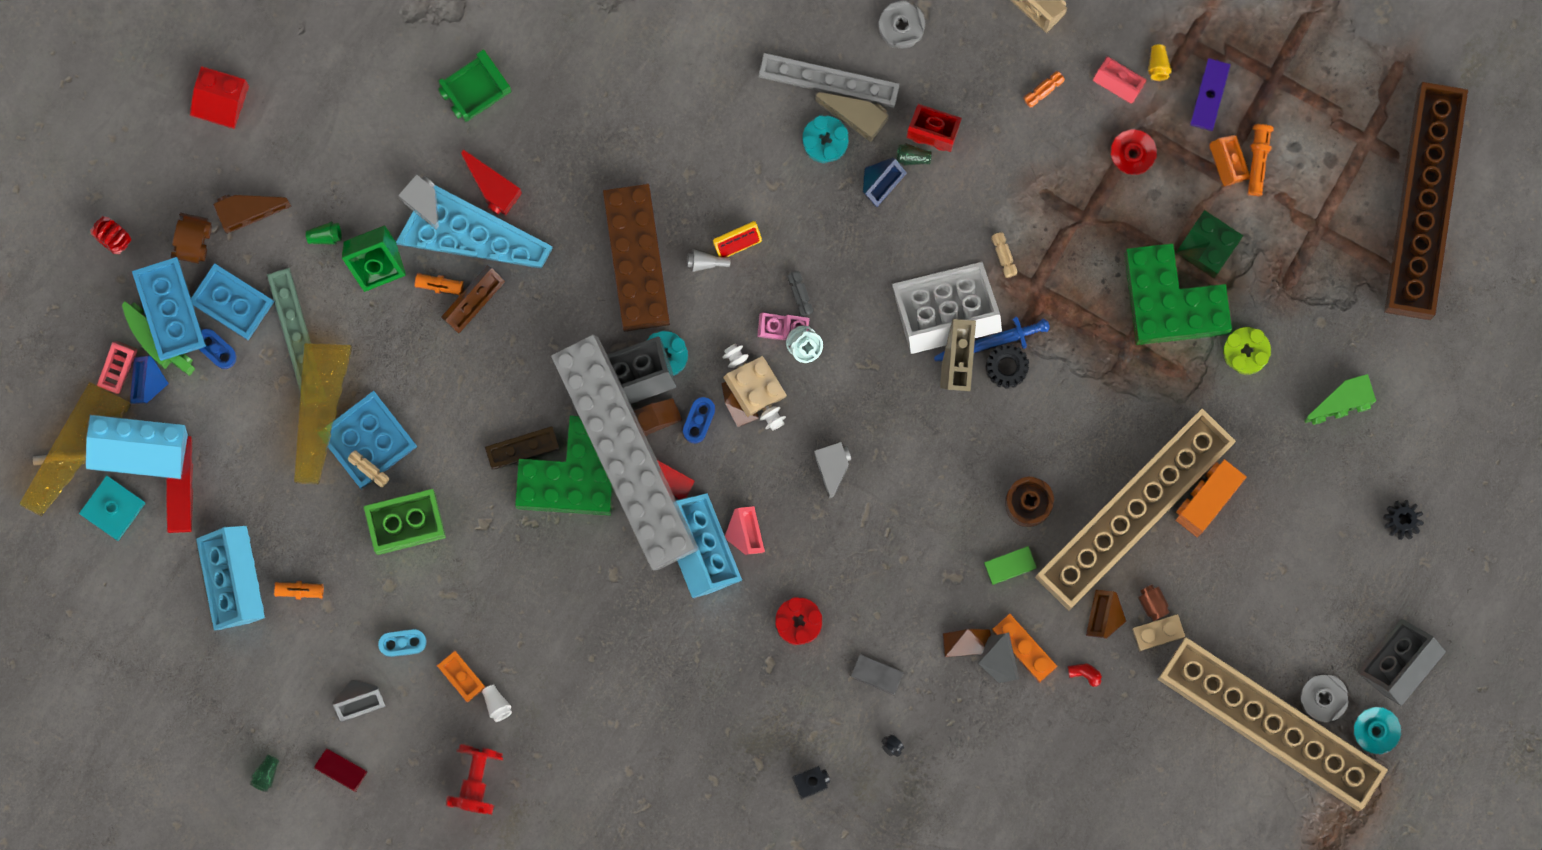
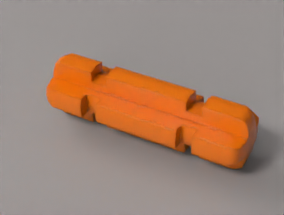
M1056 71L1050 76V79L1047 78L1033 89V93L1029 92L1024 97L1025 103L1029 107H1033L1038 103V100H1042L1051 93L1055 86L1061 85L1064 82V77L1060 72Z

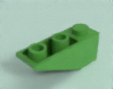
M1368 374L1345 380L1306 417L1305 423L1312 422L1313 425L1325 422L1326 417L1335 416V419L1349 415L1348 411L1357 409L1359 413L1371 409L1370 405L1376 402V398Z

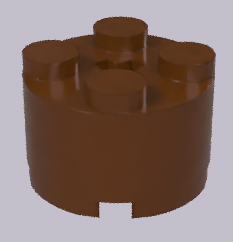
M180 212L179 216L182 220L177 221L172 246H175L174 251L176 252H171V258L177 257L179 260L199 264L200 261L205 262L207 245L204 242L205 238L210 239L212 222H208V218Z
M1030 476L1023 477L1014 482L1005 498V509L1008 516L1013 522L1022 527H1034L1043 523L1050 515L1054 505V495L1050 486L1043 480ZM1026 497L1030 500H1035L1032 507L1029 504H1024Z

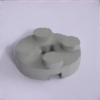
M898 1L888 5L879 19L880 35L890 47L908 48L915 45L921 40L925 29V19L921 10L906 1ZM902 19L904 23H908L905 30L896 28L895 25L898 24V20Z
M1320 675L1311 678L1304 684L1299 701L1308 717L1315 721L1326 723L1334 721L1344 714L1348 707V692L1344 683L1337 677ZM1327 692L1330 695L1328 697L1330 703L1321 704L1318 695L1320 693L1324 695Z

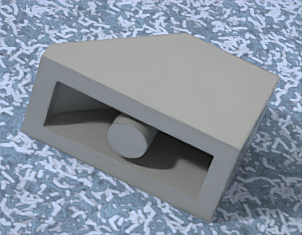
M416 175L398 196L400 201L434 229H437L439 227L437 195L433 188L435 184L425 176L420 178Z
M841 442L814 451V456L829 498L834 497L848 469V461L851 460L848 448H843Z

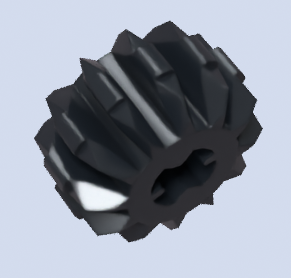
M1405 500L1402 505L1399 501H1395L1394 507L1388 506L1386 508L1389 514L1383 515V519L1390 522L1385 524L1384 528L1388 529L1391 527L1393 529L1389 533L1391 537L1397 532L1398 540H1402L1404 534L1409 540L1413 538L1412 532L1414 534L1420 533V529L1417 526H1422L1424 521L1417 519L1423 515L1422 511L1415 513L1414 510L1417 508V504L1409 508L1408 500ZM1406 516L1408 518L1406 522L1408 523L1402 525L1399 522L1401 518L1398 517Z

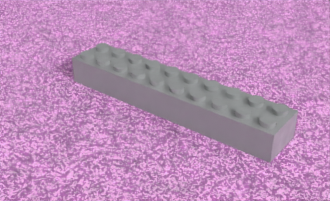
M591 335L551 355L651 569L659 570L698 551L699 548L599 337Z

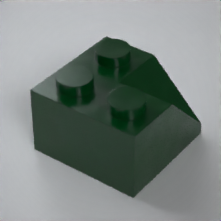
M1204 210L1176 254L1215 279L1241 241L1243 235Z

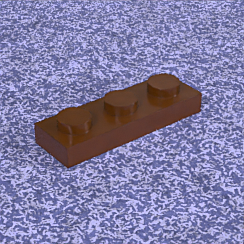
M487 265L441 318L454 331L460 333L505 281L493 268Z

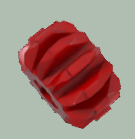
M102 216L94 223L93 228L90 230L91 235L97 242L113 254H120L131 242V237L125 229L109 217Z

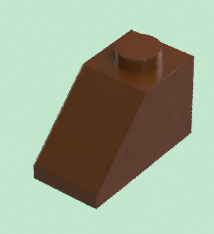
M674 399L652 403L634 411L645 436L682 421Z

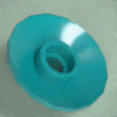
M1372 707L1364 710L1357 717L1354 724V736L1358 745L1363 750L1371 754H1384L1391 751L1398 744L1401 737V725L1398 718L1391 711L1383 707ZM1374 727H1378L1380 730L1378 736L1372 733Z

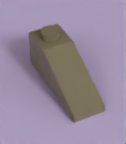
M818 92L816 95L817 103L870 142H872L888 121L887 110L878 103L874 105L870 101Z
M952 319L942 361L940 388L971 391L976 330L975 320Z

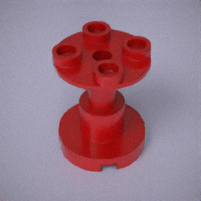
M460 744L459 749L456 750L457 752L472 755L468 780L463 779L459 798L447 796L445 806L492 815L494 805L483 803L486 784L482 783L486 759L503 761L502 753L482 748L481 753L480 749Z

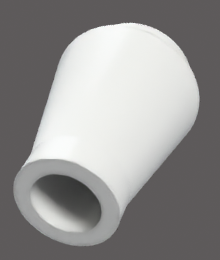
M490 685L482 690L490 718L498 722L511 715V705L500 694L495 685Z

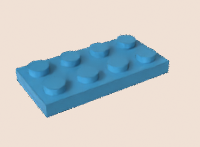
M175 257L132 271L160 361L206 347L179 259Z

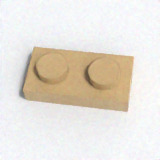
M1178 614L1132 629L1139 652L1185 638Z

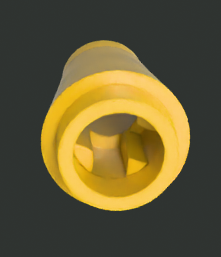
M1161 44L1153 45L1151 47L1148 74L1152 80H1166L1169 78L1171 68L1165 46Z

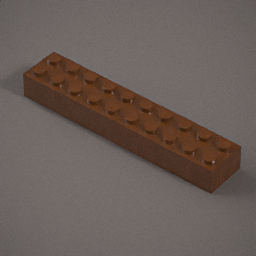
M1422 82L1417 88L1384 313L1431 320L1436 314L1468 89Z

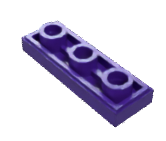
M1208 58L1193 111L1191 126L1213 131L1231 64ZM1206 93H1212L1214 97L1208 98Z

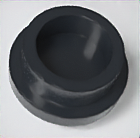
M890 734L882 739V748L889 756L899 757L902 754L901 750L904 746L896 736Z

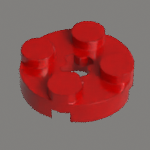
M794 597L779 607L775 617L776 629L779 636L785 642L792 645H804L812 642L819 635L822 628V614L817 605L806 598ZM801 615L804 617L805 625H799L796 628L793 626L795 622L792 619L794 616L799 617Z

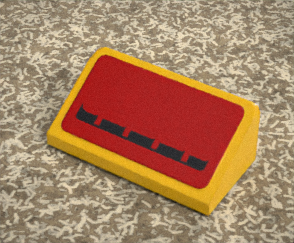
M756 221L713 239V246L718 257L726 258L760 243L762 238Z

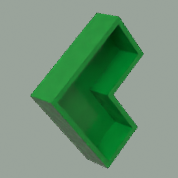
M1173 244L1126 249L1124 258L1136 345L1230 334L1232 325L1226 284L1179 289Z
M570 415L566 462L519 459L515 506L519 510L611 516L613 486L580 416Z

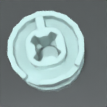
M799 326L788 334L786 347L799 362L808 363L819 357L823 349V341L809 326Z

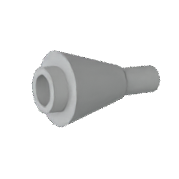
M692 249V252L687 254L686 264L687 267L691 268V272L714 268L715 266L730 267V258L715 257L714 255Z

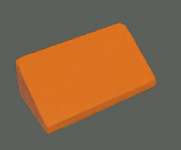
M1236 135L1218 138L1209 144L1223 186H1229L1250 179V174Z

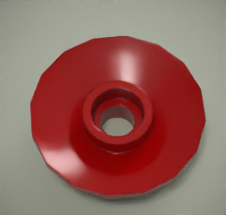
M1131 129L1122 132L1115 138L1111 146L1113 164L1120 171L1129 175L1145 173L1153 166L1156 160L1157 148L1155 142L1147 133L1141 130ZM1135 151L1137 153V157H1130L1129 152Z

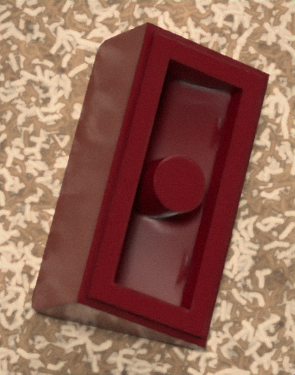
M327 748L313 767L315 770L354 792L358 790L368 772Z

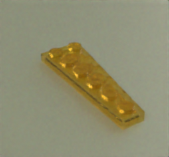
M304 343L294 477L296 484L320 483L327 454L326 450L330 442L331 430L337 413L336 409L342 393L344 376H346L352 352L351 345Z
M89 382L19 505L42 517L62 492L64 486L72 480L76 471L86 462V442L90 415L122 418L130 408L131 403Z

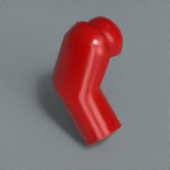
M1090 664L1068 666L1069 678L1084 676L1088 679L1090 686L1096 687L1101 684L1102 675L1100 671Z

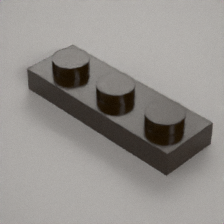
M552 426L485 447L492 470L518 463L519 459H531L560 450Z

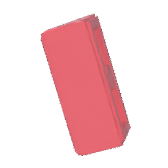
M1109 57L1105 59L1093 79L1097 84L1131 104L1135 101L1147 81Z

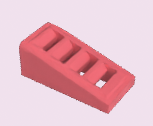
M118 341L112 342L97 386L120 394L138 349ZM118 350L127 353V357L117 354ZM114 359L121 361L124 365L120 366L113 363ZM110 368L120 371V376L109 372ZM109 377L117 380V385L105 381L106 378Z

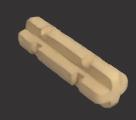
M1003 232L992 235V241L994 246H996L995 250L1001 266H1004L1003 272L1006 278L1013 277L1017 274L1015 264H1013L1014 260L1008 244H1005L1006 238Z
M354 450L349 455L348 461L354 466L357 465V468L371 480L374 479L377 485L384 487L389 481V477L383 472L380 473V470L366 458L363 459V456Z

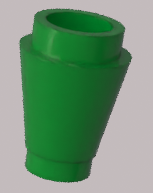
M331 221L306 230L308 244H337V242L342 241L339 223Z

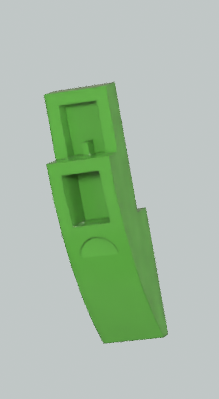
M124 301L122 308L129 327L149 355L164 369L172 362L190 376L195 370L191 365L193 360L186 354H181L160 361L147 318L142 315L144 310L134 302L129 305Z

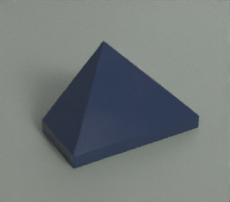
M895 158L866 167L864 169L863 193L875 207H878L907 172Z

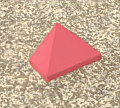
M754 506L736 508L725 534L726 540L745 555L765 552Z

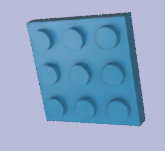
M372 391L318 433L361 490L373 480L361 472L357 465L354 466L348 461L349 455L354 450L359 452L363 459L366 458L380 470V473H384L417 447L375 391Z

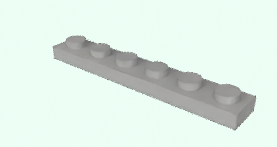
M764 53L759 72L760 78L843 97L870 101L871 103H878L891 108L895 107L900 85L894 82Z

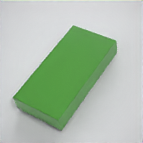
M1029 546L984 562L992 585L1037 569Z

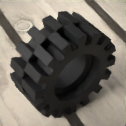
M1003 344L1001 347H996L990 353L986 364L987 376L998 387L1001 388L1003 386L1005 389H1009V387L1014 388L1026 378L1029 370V359L1026 358V353H1023L1020 347L1016 348L1013 344H1010V346ZM1003 358L1013 359L1017 365L1016 371L1011 375L1001 373L998 367L1000 360Z

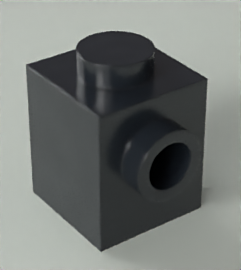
M819 766L792 777L801 800L827 790V783H830L826 770H821Z

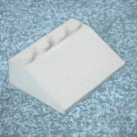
M983 262L892 284L911 354L946 346L952 319L975 320V338L1002 332L1000 312Z

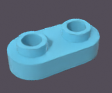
M412 629L386 633L380 638L378 646L385 656L396 657L422 652L426 647L427 640L421 631ZM413 638L419 639L417 646H411L410 642ZM394 641L395 648L391 650L388 649V642Z

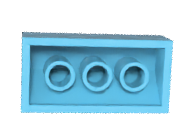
M90 415L86 442V469L181 479L188 437L186 427L179 424Z
M708 493L676 501L699 548L698 551L677 560L692 598L710 594L742 581Z
M247 526L224 527L197 538L196 541L214 631L249 624L265 618Z

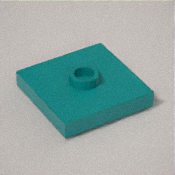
M106 476L79 514L119 541L146 503Z

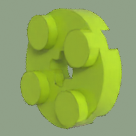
M1243 327L1229 335L1223 347V355L1230 368L1232 367L1240 374L1250 375L1259 372L1268 363L1271 356V346L1268 338L1261 330ZM1244 345L1253 348L1250 357H1247L1245 353H1241Z

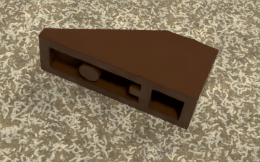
M225 195L217 199L218 202L213 204L223 229L227 234L291 207L286 197Z

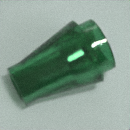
M908 143L904 145L899 144L896 160L898 163H902V166L930 165L932 151Z
M266 755L264 761L250 777L252 779L250 785L260 791L267 792L269 788H272L277 765L280 761L273 756Z

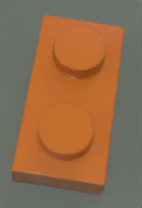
M456 651L437 665L467 703L486 688Z

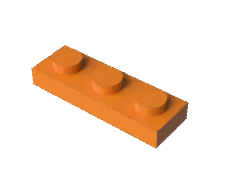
M1011 614L1006 616L992 629L996 635L1010 634L1014 655L1039 683L1058 667Z

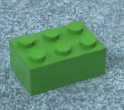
M433 489L364 506L374 552L377 555L446 538L436 493Z

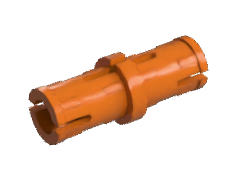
M417 273L415 287L435 290V293L438 294L445 292L460 296L463 292L464 281L446 279L443 275L435 277Z
M297 581L296 583L275 582V597H296V600H301L302 597L323 599L324 584L302 583V581Z

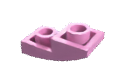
M761 313L759 314L757 337L786 340L788 334L796 327L809 326L810 318Z

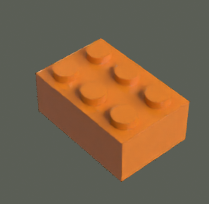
M1225 459L1221 464L1216 462L1205 475L1208 480L1206 482L1201 480L1191 492L1193 499L1190 501L1187 498L1176 511L1179 516L1175 521L1197 538L1204 532L1247 478Z

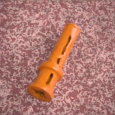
M1255 124L1253 125V130H1255L1254 141L1250 146L1253 158L1247 194L1262 196L1267 153L1271 151L1269 144L1274 127Z

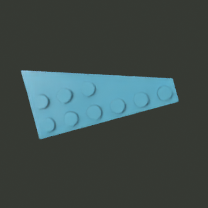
M436 185L433 188L437 195L439 227L434 229L413 211L396 241L397 245L536 268L543 267L553 249L551 245Z

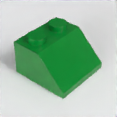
M385 225L343 242L342 260L364 292L406 275L396 241Z

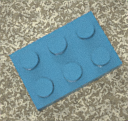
M215 263L191 298L194 307L248 341L274 303L272 299Z

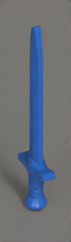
M1015 317L1013 319L1015 328L975 340L974 353L1017 340H1021L1022 348L1026 349L1027 344L1024 336L1034 334L1035 332H1048L1049 323L1046 319H1041L1036 324L1021 328L1018 317ZM945 351L936 355L934 360L943 361Z

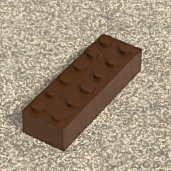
M649 184L603 190L623 331L668 326L670 321Z

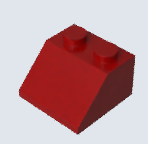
M201 66L193 90L190 116L235 129L249 88L247 81Z
M918 104L908 128L907 138L919 144L924 143L938 150L951 152L962 118Z

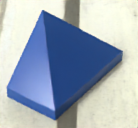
M151 356L134 358L130 404L148 403L169 384Z

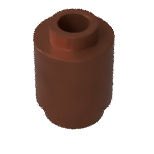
M1153 584L1140 590L1142 595L1138 596L1147 616H1151L1153 621L1170 613L1167 608L1169 605L1159 586L1154 588Z

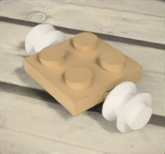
M733 344L724 350L725 355L722 358H729L730 364L728 367L737 369L727 373L723 378L746 416L748 417L763 410L760 420L767 421L768 424L765 429L771 428L774 431L784 425L783 420L786 416H780L778 414L780 407H772V404L784 399L787 395L763 356L746 364L745 362L749 355L741 353L743 345L737 346Z

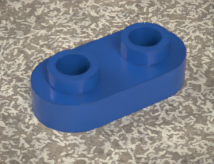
M201 330L204 341L210 338L212 343L199 350L217 367L221 369L231 368L237 359L234 349L213 330ZM223 354L229 355V359L227 361H221V356Z
M698 398L692 404L683 427V435L690 443H700L706 437L715 414V405L709 398ZM701 407H706L708 409V412L706 414H701L699 412V409ZM693 428H697L699 430V434L697 436L691 435L690 431Z

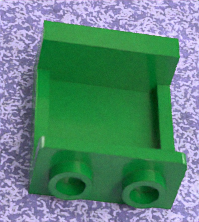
M484 49L476 54L477 58L445 80L442 78L438 80L440 87L437 90L444 100L449 99L453 104L450 107L457 119L462 117L465 123L511 93L509 84Z

